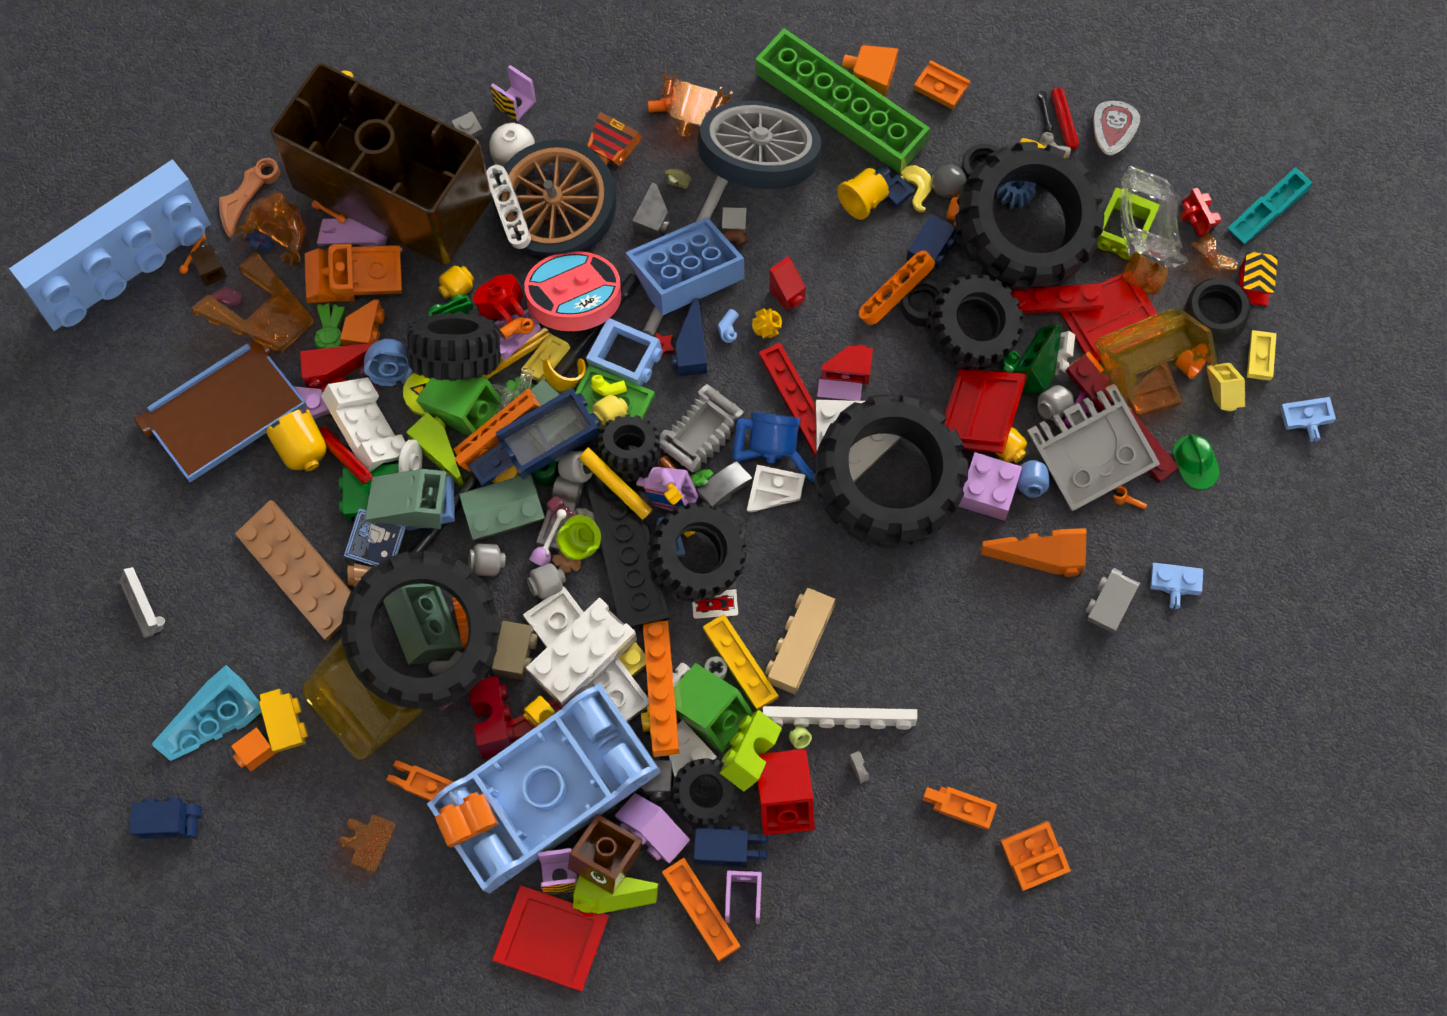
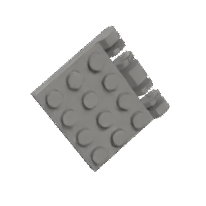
M1115 384L1105 388L1110 400L1114 404L1113 406L1110 405L1103 391L1097 392V398L1105 408L1102 412H1096L1089 398L1083 400L1091 415L1089 419L1079 403L1065 409L1063 414L1071 426L1070 429L1067 430L1059 414L1054 415V422L1061 431V434L1054 437L1049 425L1045 421L1039 423L1048 441L1045 442L1036 426L1027 430L1072 512L1160 465Z

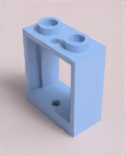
M609 318L605 322L586 359L592 367L642 386L644 382L647 383L652 374L651 368L655 362L657 363L660 360L663 350L659 339ZM618 334L648 346L635 373L604 360Z

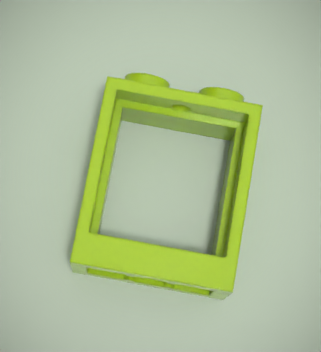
M1116 187L1104 212L1103 233L1098 236V248L1103 251L1116 253L1123 259L1136 261L1155 220L1160 204ZM1114 208L1146 221L1137 243L1104 231Z

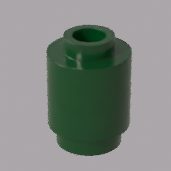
M555 461L533 473L537 484L550 486L556 481L558 472Z

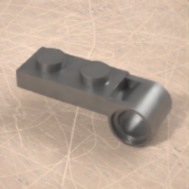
M558 475L553 487V497L536 542L537 546H544L557 519V511L563 509L567 515L561 520L548 549L561 552L557 545V533L565 525L566 521L572 517L581 496L583 483L568 481Z

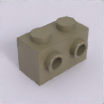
M508 621L502 622L497 645L498 650L492 666L495 676L525 680V675L528 673L526 667L532 662V659L529 658L531 649L535 650L538 639L533 626Z

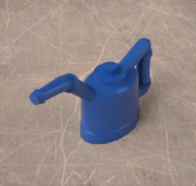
M752 412V419L740 418L737 420L734 447L732 449V459L735 462L761 456L766 457V462L776 463V459L788 456L801 474L805 475V479L814 482L816 475L796 451L801 418ZM745 429H751L750 449L743 450Z

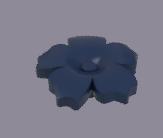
M264 231L251 232L246 235V240L249 241L251 248L255 250L266 249L269 251L275 242V238L272 235H267V232Z

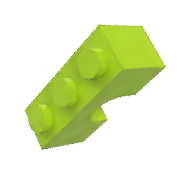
M757 710L751 716L746 715L741 720L738 726L740 731L730 742L732 748L722 759L724 765L720 774L742 791H746L759 780L766 762L757 754H764L773 747L782 729L760 710Z

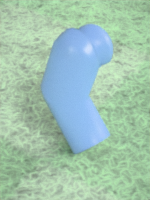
M729 309L718 324L720 337L726 343L733 342L737 337V333L734 332L732 325L739 317V314L733 309Z

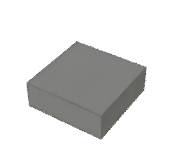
M723 207L722 232L740 229L745 233L746 208Z

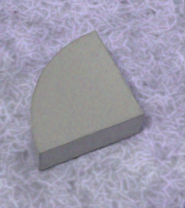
M858 751L851 754L849 761L860 784L868 781L869 774L863 765L865 762L861 753Z

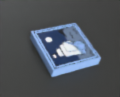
M360 508L344 556L376 566L389 559V557L398 554L407 526L365 522L367 510Z

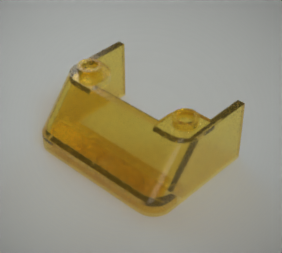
M1182 309L1166 310L1100 337L1095 342L1097 353L1112 384H1115L1119 392L1129 400L1135 399L1132 387L1137 383L1136 374L1172 359H1178L1186 350L1193 353L1192 363L1203 358L1213 366L1218 364L1211 330Z

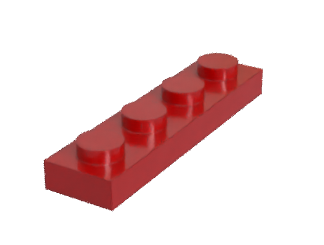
M1102 283L1056 286L1044 289L1029 288L1027 291L1012 289L1010 293L1013 298H1018L1020 304L1017 307L1018 310L1021 309L1023 311V314L1104 309Z

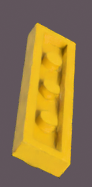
M725 614L703 626L705 634L721 658L727 663V667L756 711L778 699V694Z

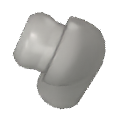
M1045 132L1041 135L1040 144L1043 146L1050 144L1065 150V158L1070 157L1071 147L1057 146L1053 141L1052 133Z

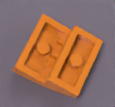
M1048 821L999 840L1022 891L1071 871L1062 847L1058 846Z

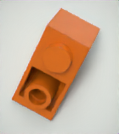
M372 300L345 318L340 338L343 346L374 343L379 340V323H383L385 311L381 308L379 300Z

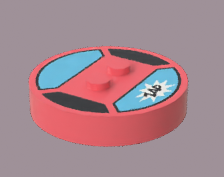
M575 251L549 256L537 263L530 270L525 280V297L529 313L542 325L555 330L581 331L598 326L612 317L621 302V285L617 269L605 258L588 252Z

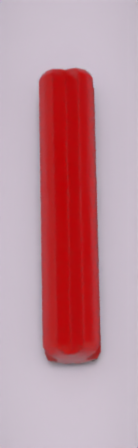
M1061 87L1054 88L1051 91V97L1065 145L1071 147L1070 151L1076 150L1079 146V141L1064 90Z

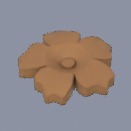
M558 552L559 555H553L552 562L556 567L561 568L564 574L570 573L571 569L577 572L581 568V560H572L562 552Z

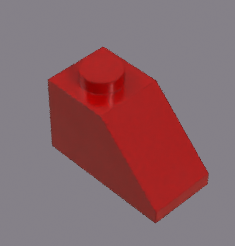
M789 256L769 269V291L786 311L801 305L805 300L806 287Z
M865 345L846 347L822 365L821 379L869 384L873 348H868Z

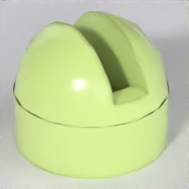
M797 726L795 727L796 729L790 731L789 739L796 749H803L809 745L812 736L807 729Z

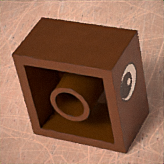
M597 814L571 851L568 869L613 894L640 855L642 839Z

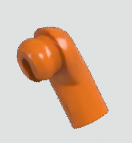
M516 318L500 328V335L503 339H507L515 333L529 334L534 330L535 324L530 318Z

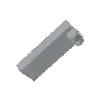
M134 568L124 569L119 582L144 638L154 636V633L162 631L165 619L161 616H154Z

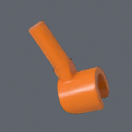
M1120 486L1116 488V492L1123 494L1122 497L1113 495V500L1116 504L1121 505L1126 502L1145 510L1147 504L1127 495L1125 487Z

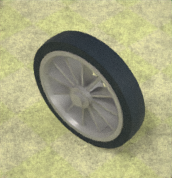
M738 101L719 106L704 117L698 133V153L703 163L713 173L729 182L756 189H781L797 185L807 180L815 172L821 155V137L816 127L796 111L769 102Z

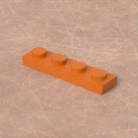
M685 858L662 871L663 876L718 962L741 948Z

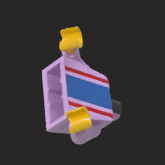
M654 467L648 478L643 479L639 477L636 484L637 490L646 492L654 506L673 511L679 506L685 507L688 503H696L698 493L687 470ZM689 531L683 534L688 538L695 532Z

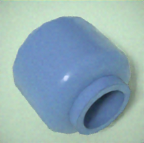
M1029 460L1020 465L1022 469L1017 482L1018 490L1031 498L1039 497L1049 488L1048 467L1037 460Z

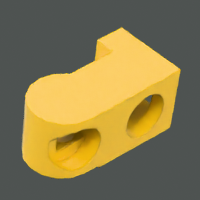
M540 695L524 709V718L534 728L556 714L553 708Z

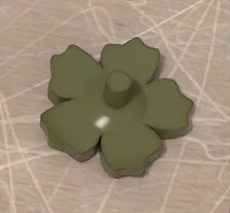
M676 168L674 170H666L664 174L667 177L668 184L675 187L688 188L692 181L688 174Z

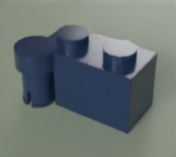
M169 797L166 798V801L158 802L157 799L146 798L141 803H132L129 834L139 839L178 838L179 835L181 838L191 839L192 836L195 839L198 836V819L201 818L202 806L186 804L182 802L181 798Z

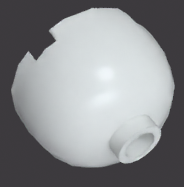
M507 123L498 127L492 134L489 142L490 154L494 163L504 167L519 151L535 144L532 134L527 128L516 123Z

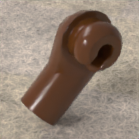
M740 229L722 233L729 242L735 241L738 246L743 245L747 241V236Z

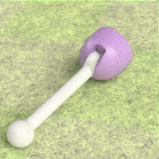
M560 509L557 511V519L544 546L536 548L529 560L540 566L550 563L551 553L548 547L561 520L567 515L565 510Z

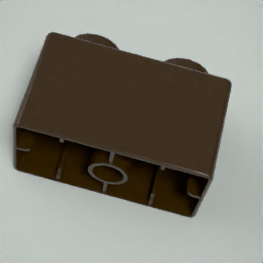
M323 63L315 66L270 130L291 186L295 191L443 265L451 261L492 198L480 142L477 138Z

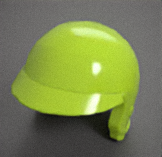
M574 515L558 531L557 545L560 551L572 560L586 559L592 556L600 547V529L590 517Z

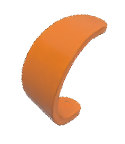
M1201 343L1193 353L1186 350L1177 359L1175 365L1189 379L1195 378L1205 365L1211 350L1209 343Z

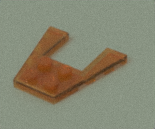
M255 252L240 265V272L271 293L272 296L246 320L240 318L208 294L191 308L192 315L196 317L198 315L209 319L210 323L217 326L222 324L231 328L232 332L236 334L248 335L253 338V341L282 353L313 324V317L258 253Z

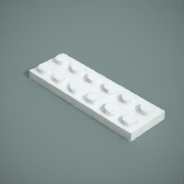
M563 586L562 591L549 596L524 613L523 617L529 625L533 626L534 632L547 648L584 612ZM619 658L587 688L589 689L600 683L627 722L645 711L647 706H649V698Z

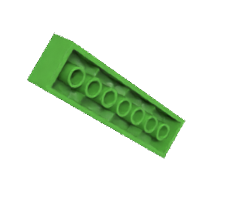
M785 28L755 59L756 75L899 174L928 143L930 128Z

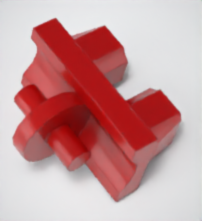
M1194 188L1190 191V195L1181 202L1184 211L1180 214V218L1183 222L1190 221L1198 236L1201 237L1205 236L1210 229L1217 227L1222 219L1219 213L1210 212L1208 207L1211 205L1212 199L1209 194L1200 193L1198 188Z

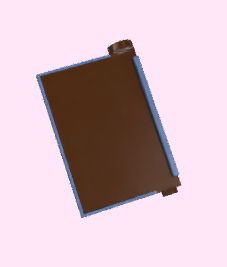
M257 341L251 345L245 344L147 407L148 410L134 418L146 438L155 435L189 483L266 434L269 426L276 427L280 424L278 421L280 417L296 410L301 411L307 407L303 398L268 356L271 354V351L264 341L260 344Z

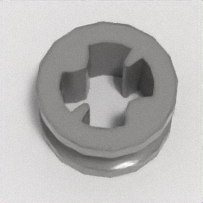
M718 656L709 658L705 663V669L711 672V665L718 666L720 664L722 672H714L713 674L724 679L727 675V663L725 660Z

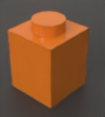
M257 727L231 746L236 752L232 757L241 768L246 766L250 771H253L276 754V752L272 751L270 744Z

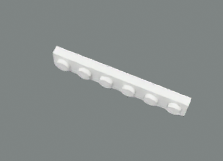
M763 706V714L780 727L783 724H793L795 727H808L809 724H819V727L832 728L834 725H845L846 728H859L860 725H870L873 729L896 726L897 729L904 730L910 729L911 726H916L917 709Z

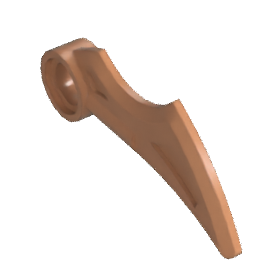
M264 158L258 161L255 167L245 171L243 182L235 192L219 198L220 218L229 238L233 237L241 213L264 183L271 184L278 180L280 169L273 159ZM271 166L274 168L271 174H262V170L265 167Z

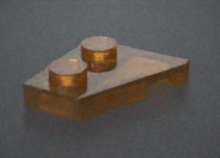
M1166 360L1162 361L1151 374L1144 377L1142 382L1133 387L1126 396L1132 411L1137 417L1179 406L1182 403Z

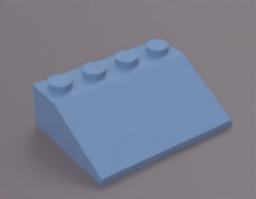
M708 217L626 252V257L649 299L662 315L692 303L694 299H701L745 279L743 256Z

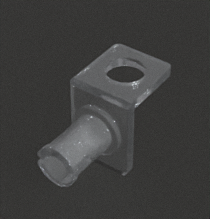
M522 369L517 389L499 384H491L494 389H498L501 392L496 414L512 402L515 396L518 397L526 389H530L534 369Z

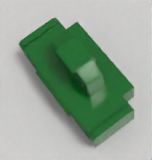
M459 294L454 296L451 302L445 305L437 304L432 306L428 314L429 317L434 314L441 315L445 313L468 314L467 311L473 310L468 295Z

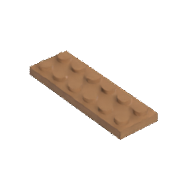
M269 500L235 534L324 640L329 641L341 629L343 609L351 590L274 501Z

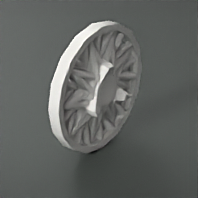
M408 440L404 444L399 457V473L422 468V449L417 440Z

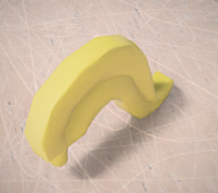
M916 165L907 166L900 173V177L903 180L905 179L907 183H912L917 187L912 205L916 211L924 213L926 208L922 206V203L931 192V176L921 167Z

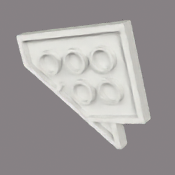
M816 400L817 450L830 423L837 419L840 412L854 402L863 403L865 401ZM874 434L855 443L849 452V469L853 481L856 482L902 437L893 434Z

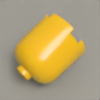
M308 409L304 414L300 410L288 413L278 419L280 424L276 427L269 426L266 433L287 468L311 471L319 466L318 462L324 457L327 447Z

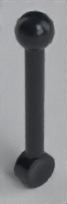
M1040 91L1037 98L1042 104L1046 125L1044 131L1051 133L1053 126L1050 125L1045 101L1047 93Z

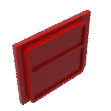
M1132 271L1119 274L1102 282L1104 309L1059 312L1070 331L1075 334V339L1084 354L1090 352L1097 362L1105 360L1167 330L1166 325Z
M959 369L944 415L947 417L944 423L950 431L957 430L965 446L963 450L1004 454L1027 378L1026 374Z
M520 885L492 961L582 992L593 960L597 955V949L609 915L592 912L585 913L578 909H573V903Z

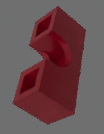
M498 676L482 679L469 691L470 702L476 716L491 715L485 722L474 725L477 747L483 759L496 756L510 746L512 741H516L513 726H509V720H512L511 709L505 703V700L509 699L506 684L501 685Z

